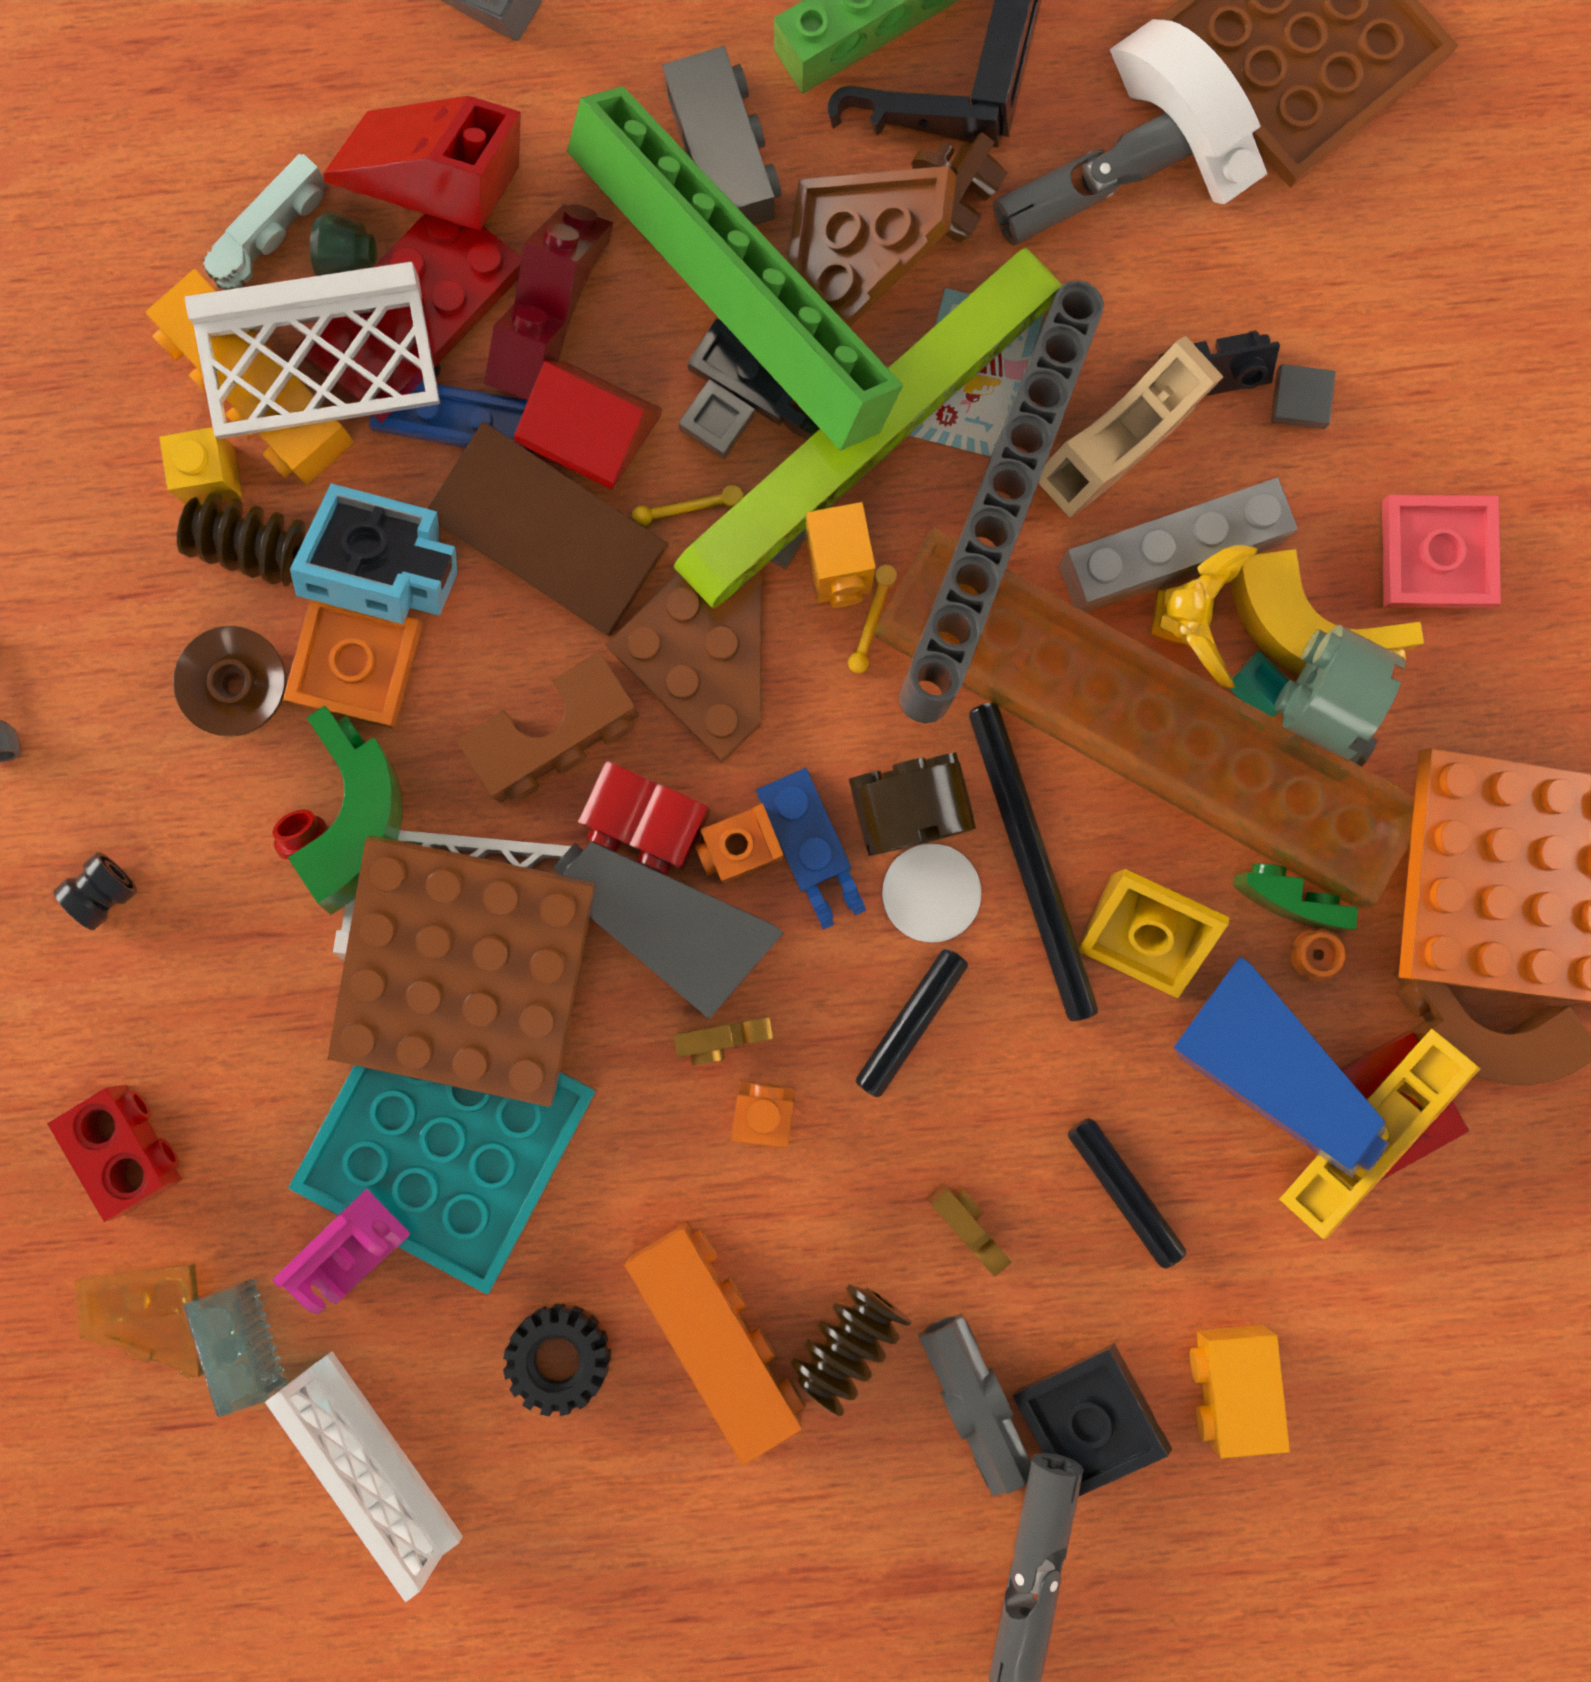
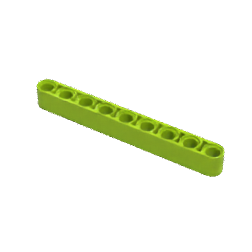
M1023 248L888 368L903 384V387L879 434L840 451L824 432L819 429L695 540L675 562L674 568L713 609L724 603L806 529V512L827 509L1044 314L1050 308L1057 291L1063 284L1028 248Z

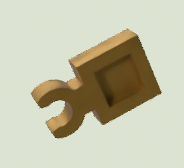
M770 1017L673 1035L677 1057L690 1055L692 1066L725 1060V1048L773 1039Z
M943 1183L927 1198L936 1211L994 1277L1012 1263L976 1221L984 1212L962 1187L953 1194Z

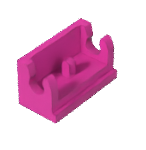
M366 1189L282 1269L272 1281L279 1288L283 1286L305 1309L314 1314H319L326 1308V1305L320 1297L314 1294L311 1285L317 1287L324 1297L336 1305L411 1233Z

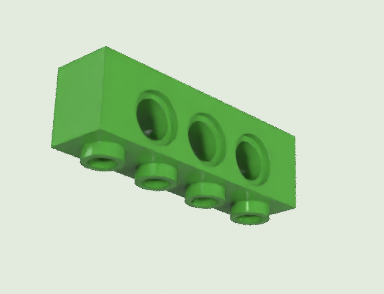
M803 0L774 17V51L801 93L804 94L959 0Z

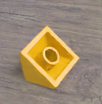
M1123 869L1111 874L1078 949L1080 953L1173 997L1179 998L1228 926L1230 918L1138 874Z

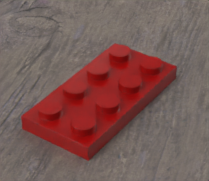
M424 214L373 267L406 262L413 263L420 280L423 297L421 298L435 368L518 280L522 257L485 227H482L479 231ZM410 306L387 310L375 328L400 345L413 327ZM373 312L357 315L368 321ZM346 316L332 318L320 337L344 354L362 327ZM370 334L353 358V361L378 377L395 351ZM304 339L296 346V349L299 348ZM415 340L408 351L420 359ZM317 343L312 346L304 358L306 362L326 378L339 362L338 358ZM403 357L385 384L401 395L410 394L423 380L422 370ZM348 366L335 385L355 402H360L373 383ZM380 390L375 399L391 396ZM392 412L374 414L372 416L383 423Z

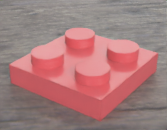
M1388 495L1382 500L1384 608L1493 609L1501 604L1499 496Z

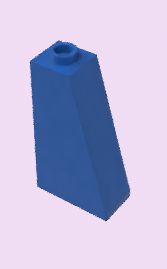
M1239 957L1173 1047L1178 1057L1351 1178L1360 1166L1369 1172L1389 1144L1381 1138L1385 1132V1121L1248 961Z

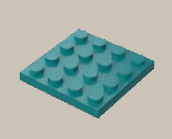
M354 1065L288 1188L337 1215L344 1211L362 1192L368 1189L411 1233L398 1246L399 1248L488 1295L497 1282L597 1090L560 1071L555 1101L551 1107Z

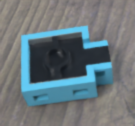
M331 483L293 561L290 572L296 596L403 624L410 608L440 616L458 574L455 546L439 542L440 533L437 511Z

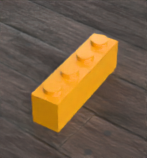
M194 268L145 313L160 328L152 337L175 361L185 355L196 368L188 375L206 393L194 325L188 319L184 296L216 291ZM254 331L245 332L254 339L257 336ZM236 334L211 337L215 360L230 371L234 369L250 346L249 343ZM259 351L241 379L265 395L284 368ZM217 370L221 387L227 376ZM292 375L274 402L289 413L305 410L314 395L297 377ZM236 384L226 398L233 407L225 415L232 422L248 420L261 400ZM269 407L263 417L280 414ZM338 421L258 433L269 445L262 452V455L284 478L294 472L306 485L355 443ZM248 434L245 436L248 439H250L254 434Z

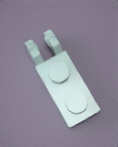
M298 154L225 230L226 232L211 247L212 251H207L208 254L204 256L205 262H203L204 270L218 288L223 290L242 288V284L247 283L253 277V262L261 253L268 255L276 250L286 236L285 229L299 215L306 216L310 214L321 202L324 195L323 190L327 187V184L324 182L318 167L304 154Z

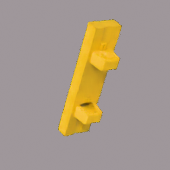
M1431 1028L1367 1100L1385 1121V1132L1381 1138L1389 1143L1374 1167L1368 1172L1360 1166L1351 1178L1318 1155L1279 1200L1322 1239H1327L1481 1068ZM1400 1091L1417 1101L1423 1110L1418 1109Z

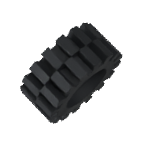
M555 1304L552 1308L548 1309L544 1306L537 1309L531 1316H527L510 1337V1343L506 1347L503 1359L507 1360V1365L503 1369L505 1380L510 1378L512 1386L509 1390L514 1397L520 1394L525 1399L522 1405L530 1411L533 1406L541 1409L540 1415L550 1416L553 1411H560V1416L568 1415L572 1409L578 1407L580 1410L586 1406L601 1388L609 1370L608 1364L611 1360V1349H607L608 1337L605 1330L601 1332L597 1326L599 1321L593 1315L588 1318L582 1314L584 1309L574 1306L573 1309L565 1308V1304ZM551 1338H563L575 1346L579 1355V1367L573 1376L566 1380L556 1381L545 1377L540 1372L536 1363V1353L538 1347L544 1341Z

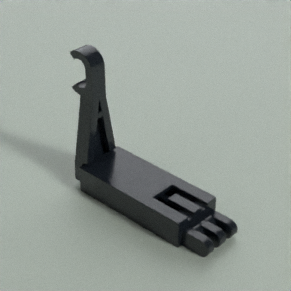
M1041 0L994 1L971 101L970 97L888 92L856 86H845L835 91L828 102V114L833 129L842 123L840 116L844 109L857 107L874 111L870 116V120L877 136L883 131L886 123L973 143L978 134L983 132L995 142L992 147L998 148L1001 136L1009 137Z

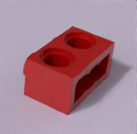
M127 1085L106 1087L47 1123L103 1222L125 1216L182 1181L176 1170L179 1166V1161L175 1151L165 1139H158L148 1122L151 1113L147 1103L137 1091L130 1090ZM104 1110L110 1113L115 1121V1131L110 1139L103 1137L98 1129V1119ZM131 1159L137 1161L144 1172L143 1182L139 1188L131 1185L126 1177V1166Z

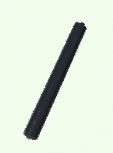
M995 702L979 705L971 709L969 718L1067 1018L1070 1021L1077 1022L1093 1017L1098 1013V1007L999 706Z

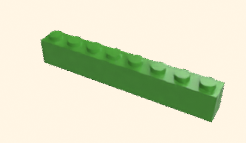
M624 86L581 97L567 149L568 154L840 451L879 434L897 400L903 384Z

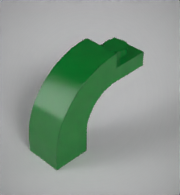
M325 705L306 718L341 771L344 782L343 803L336 820L330 828L320 837L289 856L288 859L316 902L332 915L356 897L365 839L374 835L398 840L402 822V796L394 767L375 737L365 743L347 716L337 721Z

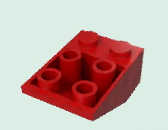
M472 96L367 111L324 171V182L357 194L367 195L399 205L408 210H415L453 222L459 226H466L480 231L519 168L521 112Z

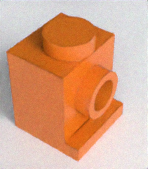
M763 803L752 807L750 810L700 829L705 841L695 845L706 875L709 876L718 872L723 884L784 860L783 852ZM733 835H742L748 841L746 851L740 855H733L726 849L727 840Z
M741 1080L736 1100L731 1141L788 1149L796 1088Z

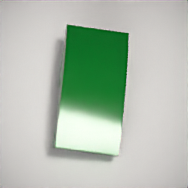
M1252 864V872L1234 875L1233 886L1258 905L1279 916L1304 925L1326 928L1332 931L1356 930L1358 907L1341 906L1339 895L1307 892L1305 901H1302L1304 878L1286 876L1287 867Z

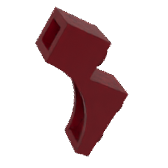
M563 204L524 243L514 304L493 327L484 381L485 385L528 400L544 361H559L576 304L593 266L610 241L613 222L597 217V213L586 206H567Z

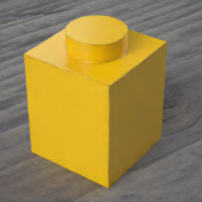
M213 427L159 436L167 490L186 505L191 498L197 497L200 504L203 505L205 499L212 492L219 493L222 496V502L242 499L235 448L226 438L217 439L214 436Z

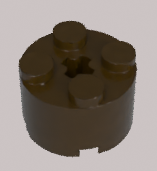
M957 752L936 756L927 760L925 757L916 758L892 765L893 770L882 774L881 771H876L848 779L868 856L891 852L907 846L927 843L976 829L974 814Z

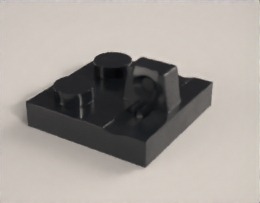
M1115 1343L1018 1389L1012 1395L1042 1452L1070 1458L1084 1469L1078 1497L1164 1459L1172 1451L1170 1443L1159 1427L1153 1412Z

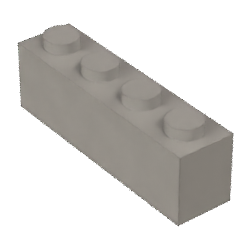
M1277 477L1069 549L1060 562L1059 568L1078 616L1199 574L1197 568L1200 564L1227 547L1233 545L1253 546L1258 549L1255 553L1257 554L1280 546L1298 528L1280 480Z

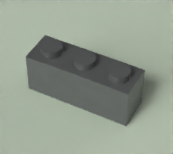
M725 46L662 64L666 93L686 154L753 225L774 220V198L781 197L780 183L774 165L768 164L764 166L759 152V148L765 147L764 135L757 114L748 116L742 100L748 98L749 93L741 65L731 66Z

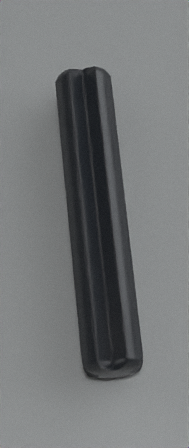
M944 949L940 952L856 1077V1083L861 1089L873 1097L878 1098L882 1096L968 968V963L963 957L950 949Z
M1087 1118L1076 1124L1068 1132L1069 1139L1155 1261L1164 1269L1178 1263L1187 1254L1185 1247L1096 1121Z

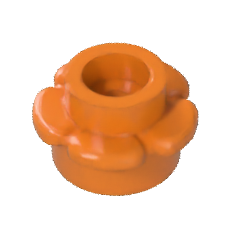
M1320 928L1318 931L1307 929L1299 933L1294 939L1295 951L1291 953L1290 959L1293 968L1298 974L1307 975L1308 979L1312 982L1323 983L1331 980L1334 974L1343 969L1346 962L1345 948L1339 936L1333 931L1326 928ZM1317 949L1322 952L1320 960H1316L1313 957V952Z

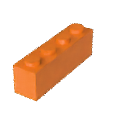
M687 1222L629 1256L624 1266L743 1467L801 1431L802 1416L799 1411L806 1408V1405L793 1381L789 1377L780 1381L770 1361L776 1358V1354L763 1331L758 1327L751 1332L740 1312L746 1309L747 1306L731 1278L722 1282L713 1268L711 1262L718 1259L709 1239L702 1229L693 1233Z

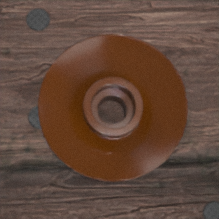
M223 626L200 634L183 650L174 671V693L183 714L198 728L218 736H241L261 728L277 712L285 694L286 672L278 651L263 636L247 628ZM234 676H242L244 679L243 689L237 694H230L228 690L230 679Z

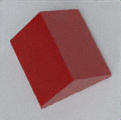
M544 361L515 431L514 442L612 490L661 417L662 408L566 361Z

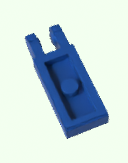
M805 767L756 789V794L760 803L764 805L801 892L805 890L822 929L824 930L834 925L833 913L828 902L823 899L817 885L835 876L842 888V896L848 909L852 910L854 915L866 911L863 900L849 873L852 867L807 768Z

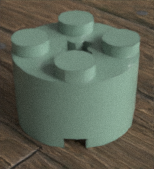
M1338 625L1328 633L1320 629L1313 633L1301 656V659L1307 662L1296 682L1289 680L1284 685L1277 697L1274 710L1283 714L1282 726L1286 730L1344 759H1350L1358 752L1348 747L1357 737L1368 742L1387 715L1401 684L1400 681L1391 677L1394 666L1405 669L1406 661L1403 656Z

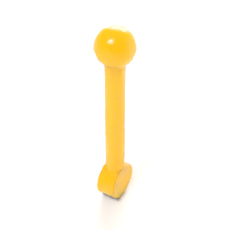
M729 485L723 490L722 494L651 509L647 506L639 505L632 511L631 518L645 527L651 523L652 519L724 505L731 509L743 498V492L738 486Z
M882 565L876 571L875 580L878 586L857 652L853 653L848 659V666L854 673H863L869 667L870 661L867 653L887 590L894 586L897 581L896 569L891 565Z

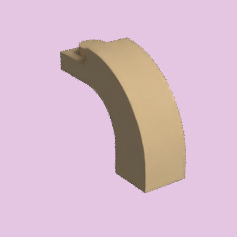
M1184 336L1176 341L1142 379L1109 411L1060 447L1045 464L1038 483L1071 518L1107 491L1155 449L1196 409L1195 406L1223 376L1187 336Z

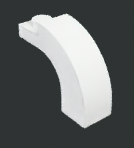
M1152 19L1109 49L1130 99L1144 100L1156 104L1180 128L1192 149L1213 202L1226 204L1267 175L1252 135L1255 130L1261 127L1257 116L1232 72L1216 52L1199 36L1178 23Z

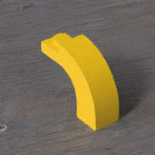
M1297 549L1259 553L1250 556L1241 567L1239 574L1231 581L1235 606L1250 636L1274 661L1300 675L1307 663L1301 659V656L1313 633L1317 629L1328 633L1338 625L1323 618L1308 601L1301 581ZM1421 622L1368 629H1349L1403 656L1405 661L1407 660L1406 653L1424 644Z

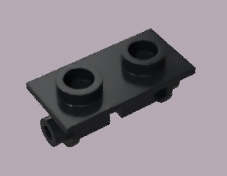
M1256 330L1245 334L1216 339L1215 347L1218 353L1215 354L1210 353L1206 341L1193 343L1223 376L1206 396L1239 389H1252L1260 385L1272 383L1280 344L1279 342L1271 343L1268 334L1259 335ZM1165 353L1160 354V355H1159V359H1160Z

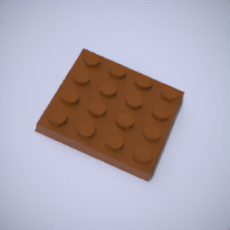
M1178 0L1156 18L1158 20L1172 21L1186 27L1206 42L1226 64L1242 87L1261 127L1252 133L1259 153L1290 188L1447 60L1458 47V44L1418 0Z
M374 835L367 837L364 844L328 1060L551 1107L555 1101L596 883Z

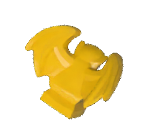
M1248 545L1227 547L1212 555L1198 566L1197 570L1201 577L1182 586L1158 590L1155 596L1154 614L1150 626L1151 636L1168 642L1184 644L1192 648L1221 686L1235 688V684L1225 668L1224 660L1218 653L1210 626L1215 596L1225 583L1231 582L1239 574L1245 561L1250 556L1255 555L1258 550L1256 547Z

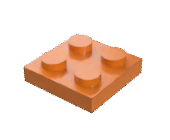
M310 600L283 700L290 704L319 710L326 705L332 714L347 716L348 718L395 729L423 623L419 619L406 616L404 623L400 624Z

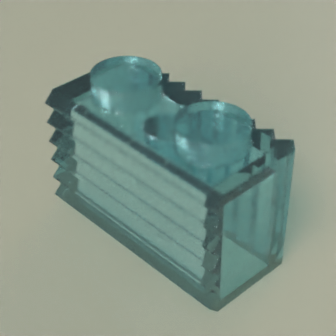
M253 1279L204 1294L183 1305L217 1417L265 1402L282 1389L288 1380L281 1376L285 1368L278 1365L281 1357L275 1355L278 1347L271 1344L274 1335L268 1333L271 1325L264 1322L268 1314L261 1311L264 1303L258 1301L261 1292L255 1290L258 1282Z

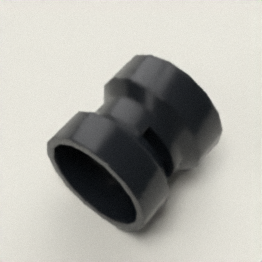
M96 852L84 863L83 872L78 877L65 879L54 889L53 893L57 901L70 916L89 930H95L108 918V910L115 904H125L137 893V888L130 877L113 860L101 852Z

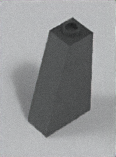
M592 841L584 849L574 843L553 867L562 876L595 882L596 888L590 917L708 1019L712 1017L783 934L780 929L770 922Z

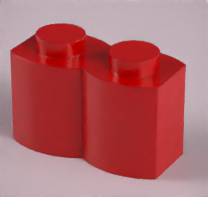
M606 761L578 822L590 829L586 839L614 852H617L621 843L640 851L637 862L667 875L671 866L684 870L701 833L700 829L703 828L711 810L708 806Z

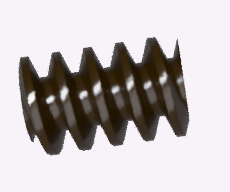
M216 492L210 493L203 505L200 504L197 497L191 498L187 502L181 513L177 529L179 553L189 558L199 556L202 561L208 564L219 562L223 568L230 571L240 568L243 574L251 578L261 575L264 581L273 585L282 581L284 586H288L292 582L290 568L305 537V523L303 520H294L286 532L284 531V516L281 513L276 512L272 514L267 524L264 525V511L260 506L255 505L251 507L246 517L242 518L243 503L238 499H233L228 503L225 510L222 511V496Z
M848 1284L846 1290L855 1303L852 1308L836 1302L832 1306L841 1323L836 1326L821 1321L818 1325L827 1339L826 1343L823 1345L809 1339L804 1343L813 1357L811 1363L797 1358H793L791 1361L792 1366L799 1375L798 1382L802 1388L819 1404L838 1416H843L844 1408L838 1397L855 1400L858 1396V1390L851 1378L865 1382L869 1381L872 1377V1372L864 1358L876 1363H882L886 1358V1354L878 1340L890 1344L898 1342L899 1334L892 1321L903 1325L911 1324L910 1319L880 1294L868 1287L863 1289Z

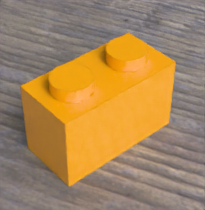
M863 502L806 512L805 542L817 603L830 601L831 607L839 608L862 602V595L871 593L876 570Z
M1264 1325L1197 1330L1198 1347L1190 1349V1364L1195 1383H1202L1204 1405L1196 1407L1197 1429L1201 1441H1208V1446L1221 1459L1290 1453L1278 1335Z

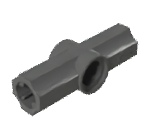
M960 1313L930 1324L925 1330L918 1333V1336L944 1390L940 1393L961 1439H967L986 1486L989 1487L993 1496L1003 1493L1009 1494L1025 1486L1028 1481L1031 1461L1010 1418L1014 1416L992 1368L987 1369L967 1321L965 1322Z

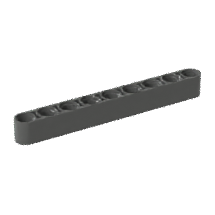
M1067 282L1060 287L1054 297L900 688L899 701L901 708L908 717L916 722L932 723L944 717L963 684L1103 312L1104 302L1102 295L1094 286L1087 282ZM1034 402L1039 403V404H1041V405L1044 406V407H1040V406H1038L1037 404H1035ZM1015 446L1022 447L1023 449L1027 450L1028 453L1018 450ZM996 491L1008 494L1012 500L1001 497ZM977 537L987 538L996 547L984 545ZM958 584L971 586L978 595L965 593ZM938 633H951L956 636L960 644H949ZM919 681L934 683L939 687L942 694L932 695L921 688Z

